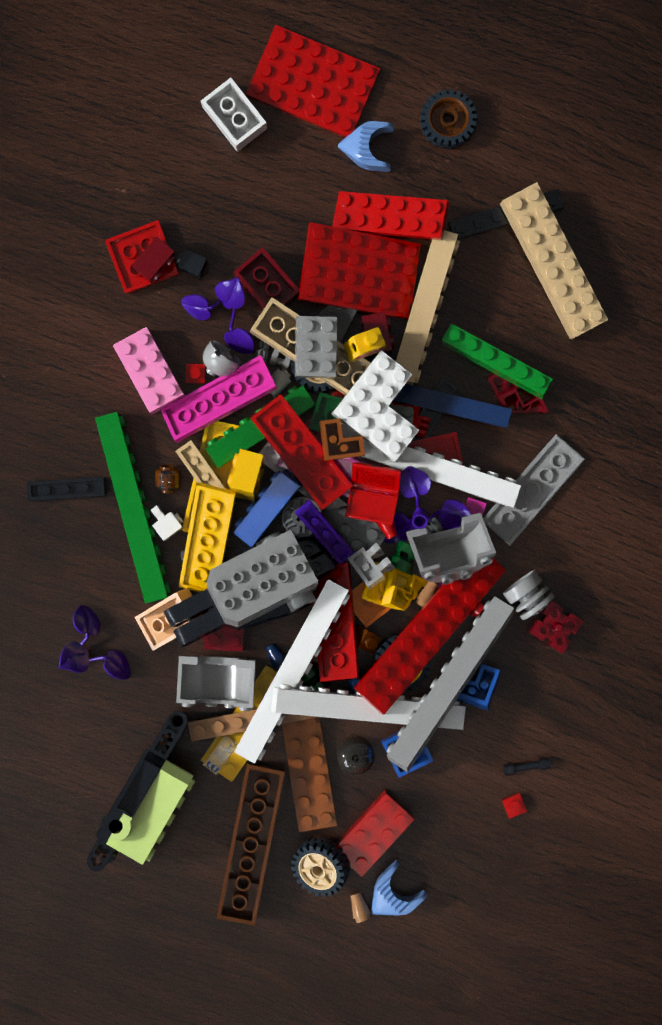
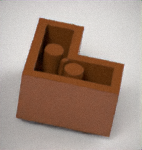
M341 418L320 421L324 461L365 456L363 436L343 438Z

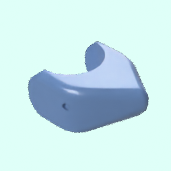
M379 121L366 122L338 144V148L363 169L389 172L391 171V164L377 160L371 154L369 144L376 136L393 132L394 124Z
M394 860L378 876L375 882L371 914L397 916L409 914L427 897L428 893L422 890L413 896L407 897L394 892L391 888L390 880L400 865L397 860Z

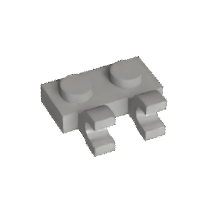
M377 543L367 551L362 547L347 558L369 589L385 579L384 572H390L395 568L388 557L383 559L378 565L374 563L372 559L379 558L385 554Z

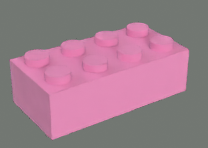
M147 327L113 345L150 414H155L163 407L185 396Z

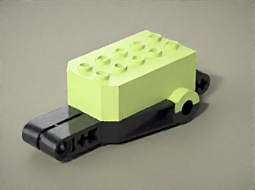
M175 711L169 715L150 750L146 749L143 752L109 813L102 819L101 827L96 833L98 840L87 858V865L91 870L100 871L108 863L112 864L119 852L142 865L146 860L149 862L156 851L153 849L155 843L160 844L166 834L163 829L166 825H171L176 816L173 814L175 808L180 809L185 800L183 794L186 790L190 791L195 783L193 774L168 761L188 725V718L183 712ZM176 716L183 718V724L179 727L173 724V719ZM171 733V738L173 739V741L167 742V745L170 746L167 749L165 745L159 743L165 742L166 739L163 738L164 735H169ZM115 820L122 822V830L115 827ZM100 853H104V855L100 858L101 862L97 864L96 857Z

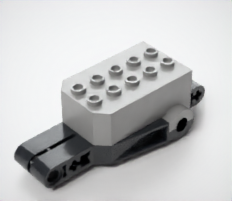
M291 530L283 534L281 532L273 533L255 543L240 555L212 568L206 582V590L164 611V615L170 627L176 628L173 632L181 647L188 646L224 627L239 631L290 616L316 602L313 593L316 592L318 579L337 569L333 558L329 552L323 554L327 549L315 536H311L298 543Z

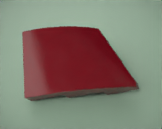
M494 373L486 377L502 407L512 409V414L549 412L544 401Z

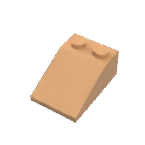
M189 588L174 593L135 617L152 651L176 639L173 632L176 628L170 627L164 611L192 597Z

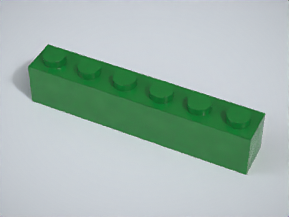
M452 323L442 338L443 346L543 400L552 384V378Z
M295 385L287 391L288 395L284 397L298 416L315 406L304 386L298 388ZM263 406V407H261L260 409H258L257 411H255V413H257L258 411H260V410H261L262 408H264L265 406ZM249 416L239 422L241 426L236 429L232 426L224 431L223 434L225 436L218 440L215 437L207 442L208 447L205 450L217 468L232 460L235 453L239 454L240 449L247 450L265 438Z

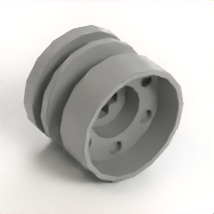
M535 569L524 575L503 592V595L510 604L519 600L520 604L516 607L515 611L520 612L525 609L520 615L522 620L538 614L555 597L552 592L543 595L549 589L548 586L538 589L537 586L542 582V578Z

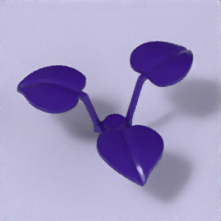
M239 277L222 281L216 285L215 293L219 300L212 305H209L208 300L201 295L192 294L182 298V306L197 320H207L211 316L210 310L221 302L224 307L228 309L233 308L229 326L230 331L224 334V340L236 352L243 354L255 352L254 340L251 334L244 329L233 328L236 310L245 303L244 289Z
M408 466L401 473L400 492L406 498L416 497V510L413 513V518L410 517L408 519L403 513H395L394 523L398 535L387 539L385 536L384 542L398 543L399 540L407 541L406 532L425 528L428 521L431 522L438 514H440L439 522L443 528L448 530L461 526L462 517L470 516L471 513L462 502L452 499L446 500L443 503L442 510H437L429 516L425 509L420 508L419 495H424L430 490V477L424 471Z
M79 605L73 614V625L79 633L86 634L80 644L76 641H71L64 646L59 660V668L82 673L88 669L89 662L105 660L103 664L104 670L111 677L119 680L129 679V663L122 652L110 650L107 656L88 658V650L82 648V646L89 639L90 635L96 636L99 634L100 621L90 608Z

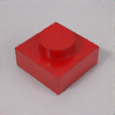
M186 364V384H205V364Z
M520 793L502 799L509 819L527 812Z

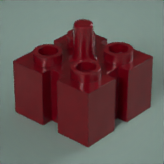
M551 600L548 606L540 611L543 614L542 619H535L527 632L541 641H544L545 638L548 639L547 645L563 654L571 642L567 639L570 633L576 634L584 621L569 612L564 615L562 613L564 608Z

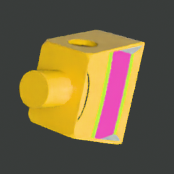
M379 327L352 336L343 346L351 363L378 353L381 350L383 351L386 344Z

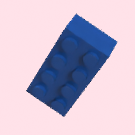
M286 469L283 471L279 470L270 479L272 484L270 486L267 485L258 494L260 499L252 502L247 508V516L241 517L234 525L236 530L233 533L250 547L261 539L283 511L285 505L291 501L302 487L296 476Z

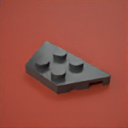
M347 506L322 510L325 518L355 553L362 547L367 551L375 543L380 547L385 538V534L376 522L345 517Z

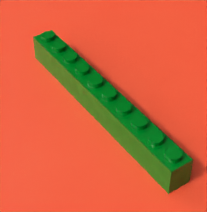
M118 412L96 417L95 421L144 602L146 604L168 598L171 588L169 582H165L164 575L166 574L164 563L160 564V547L155 545L154 542L156 532L153 526L150 527L148 520L151 519L149 508H145V492L143 489L140 490L138 483L141 482L139 471H135L134 468L136 463L135 455L133 452L130 453L129 450L131 440L129 434H125L124 427H126L125 418L123 415L120 416Z

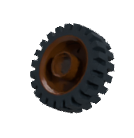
M445 89L434 93L425 102L421 111L420 126L423 135L426 136L429 142H432V145H438L442 149L444 147L447 149L457 148L471 138L476 127L477 114L472 100H469L466 94L462 95L460 91L454 92V89L449 91ZM445 116H451L453 118V122L447 123L444 121L443 118Z

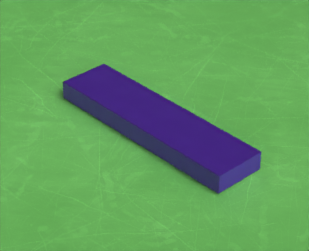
M308 500L295 511V514L340 565L355 553L311 500Z

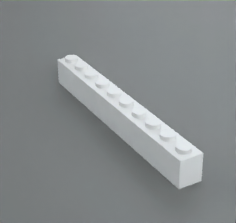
M341 423L343 438L359 436L345 424ZM363 439L365 456L360 457L402 471L408 466H413L424 471L431 481L514 508L521 485L516 484L517 480L508 477L505 480L498 478L499 474L488 471L487 474L480 472L481 468L469 465V468L462 466L463 462L456 459H451V462L444 459V455L433 452V455L425 453L426 449L417 446L414 449L406 447L398 459L392 462Z
M329 579L327 580L234 753L253 763L257 759L261 761L266 752L263 747L266 742L271 743L275 735L273 732L275 725L280 726L285 717L282 713L271 711L273 688L280 687V684L292 685V689H299V686H302L304 681L300 679L304 673H309L313 665L310 661L313 656L317 657L322 647L319 644L322 639L326 640L331 632L329 626L331 622L336 623L341 613L338 612L341 604L346 605L350 597L347 594L349 590Z
M280 684V687L273 688L271 711L282 714L408 725L410 722L408 720L409 716L421 706L419 702L422 697L412 696L411 700L404 699L405 696L400 695L389 710L382 715L357 691L356 694H348V690L337 689V693L330 692L328 688H318V691H313L308 686H299V689H292V685ZM456 701L438 728L463 730L466 707L460 705V701Z

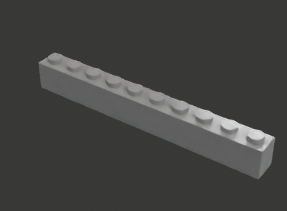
M494 596L492 601L488 600L483 608L484 612L481 617L478 615L474 620V627L471 632L467 631L462 639L463 643L460 648L457 646L453 651V658L450 663L446 662L441 669L442 674L439 679L435 678L432 682L429 694H424L419 702L421 706L417 711L414 710L408 719L410 722L406 727L403 726L397 735L399 737L395 743L392 742L388 747V760L406 772H409L513 617L514 608Z

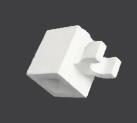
M159 506L151 509L158 519L152 526L163 541L168 540L182 529L184 521L178 513L169 512L167 515H164Z

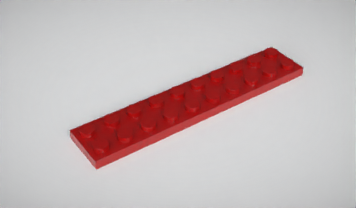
M493 558L491 564L473 573L468 579H457L450 584H443L354 687L379 713L384 715L504 574L506 569L496 559Z

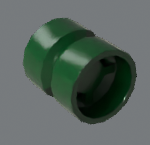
M399 540L395 548L396 554L392 555L390 561L396 569L411 575L415 566L413 561L416 559L411 546ZM404 553L409 554L407 559L402 557Z
M313 661L309 673H304L300 680L304 681L302 685L311 687L313 691H318V688H325L331 682H320L319 667ZM315 677L318 681L312 684L310 681Z

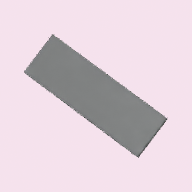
M555 434L516 479V484L521 485L514 508L495 503L483 517L485 525L510 546L585 458Z

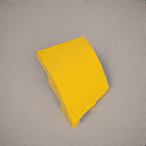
M394 568L390 572H384L385 579L373 588L369 589L365 584L362 598L378 605L405 611L428 581L417 575H409Z

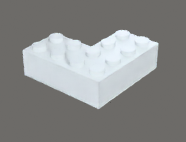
M381 350L332 412L334 417L337 419L341 418L343 424L357 435L363 436L366 442L392 462L398 459L419 431V429L389 407V404L412 374Z

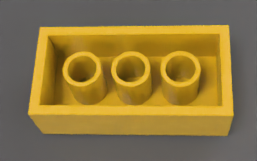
M240 449L239 454L235 453L233 459L234 473L230 472L227 484L231 491L236 492V498L255 502L265 469L264 455Z

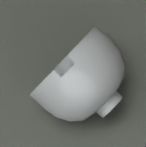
M211 340L203 352V362L207 367L206 371L214 377L216 375L220 377L228 376L242 364L241 360L236 354L232 357L229 353L231 350L215 340L213 342Z

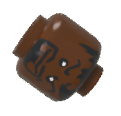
M164 464L156 469V488L162 490V493H173V490L179 488L180 471L175 468V465Z

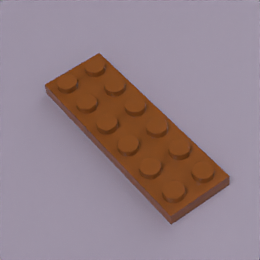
M320 717L282 724L299 832L337 826Z

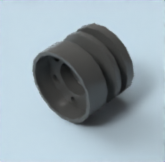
M298 497L289 501L283 508L281 515L286 531L291 530L298 541H303L314 535L295 514V511L308 500H311L322 513L318 504L306 497Z

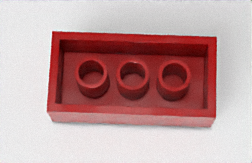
M384 790L338 840L336 848L339 849L341 847L343 849L341 854L346 853V860L350 862L349 866L362 877L414 821V816Z

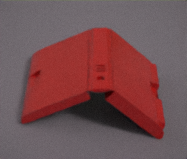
M353 462V487L350 490L345 517L393 525L400 490L401 471L395 468L372 466V464Z

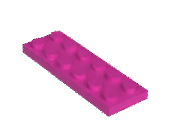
M260 355L239 366L232 374L219 377L160 410L174 441L178 443L278 388L263 357Z

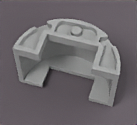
M481 513L462 517L461 526L430 535H427L426 528L406 532L421 576L429 582L450 584L457 579H468L473 573L493 562L492 559L496 555Z
M194 655L179 656L176 703H182V707H194V704L206 703L208 707H217V704H225V708L239 707L240 711H251V708L254 706L256 660L211 655L196 657Z

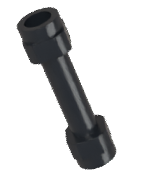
M549 757L539 758V761L515 765L513 763L503 764L505 776L515 775V772L539 768L541 770L551 769Z

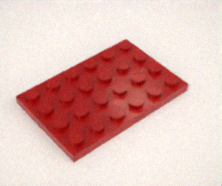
M275 25L246 92V96L346 138L356 129L379 75L380 68Z
M310 222L298 300L373 314L385 312V316L408 320L412 309L421 244Z

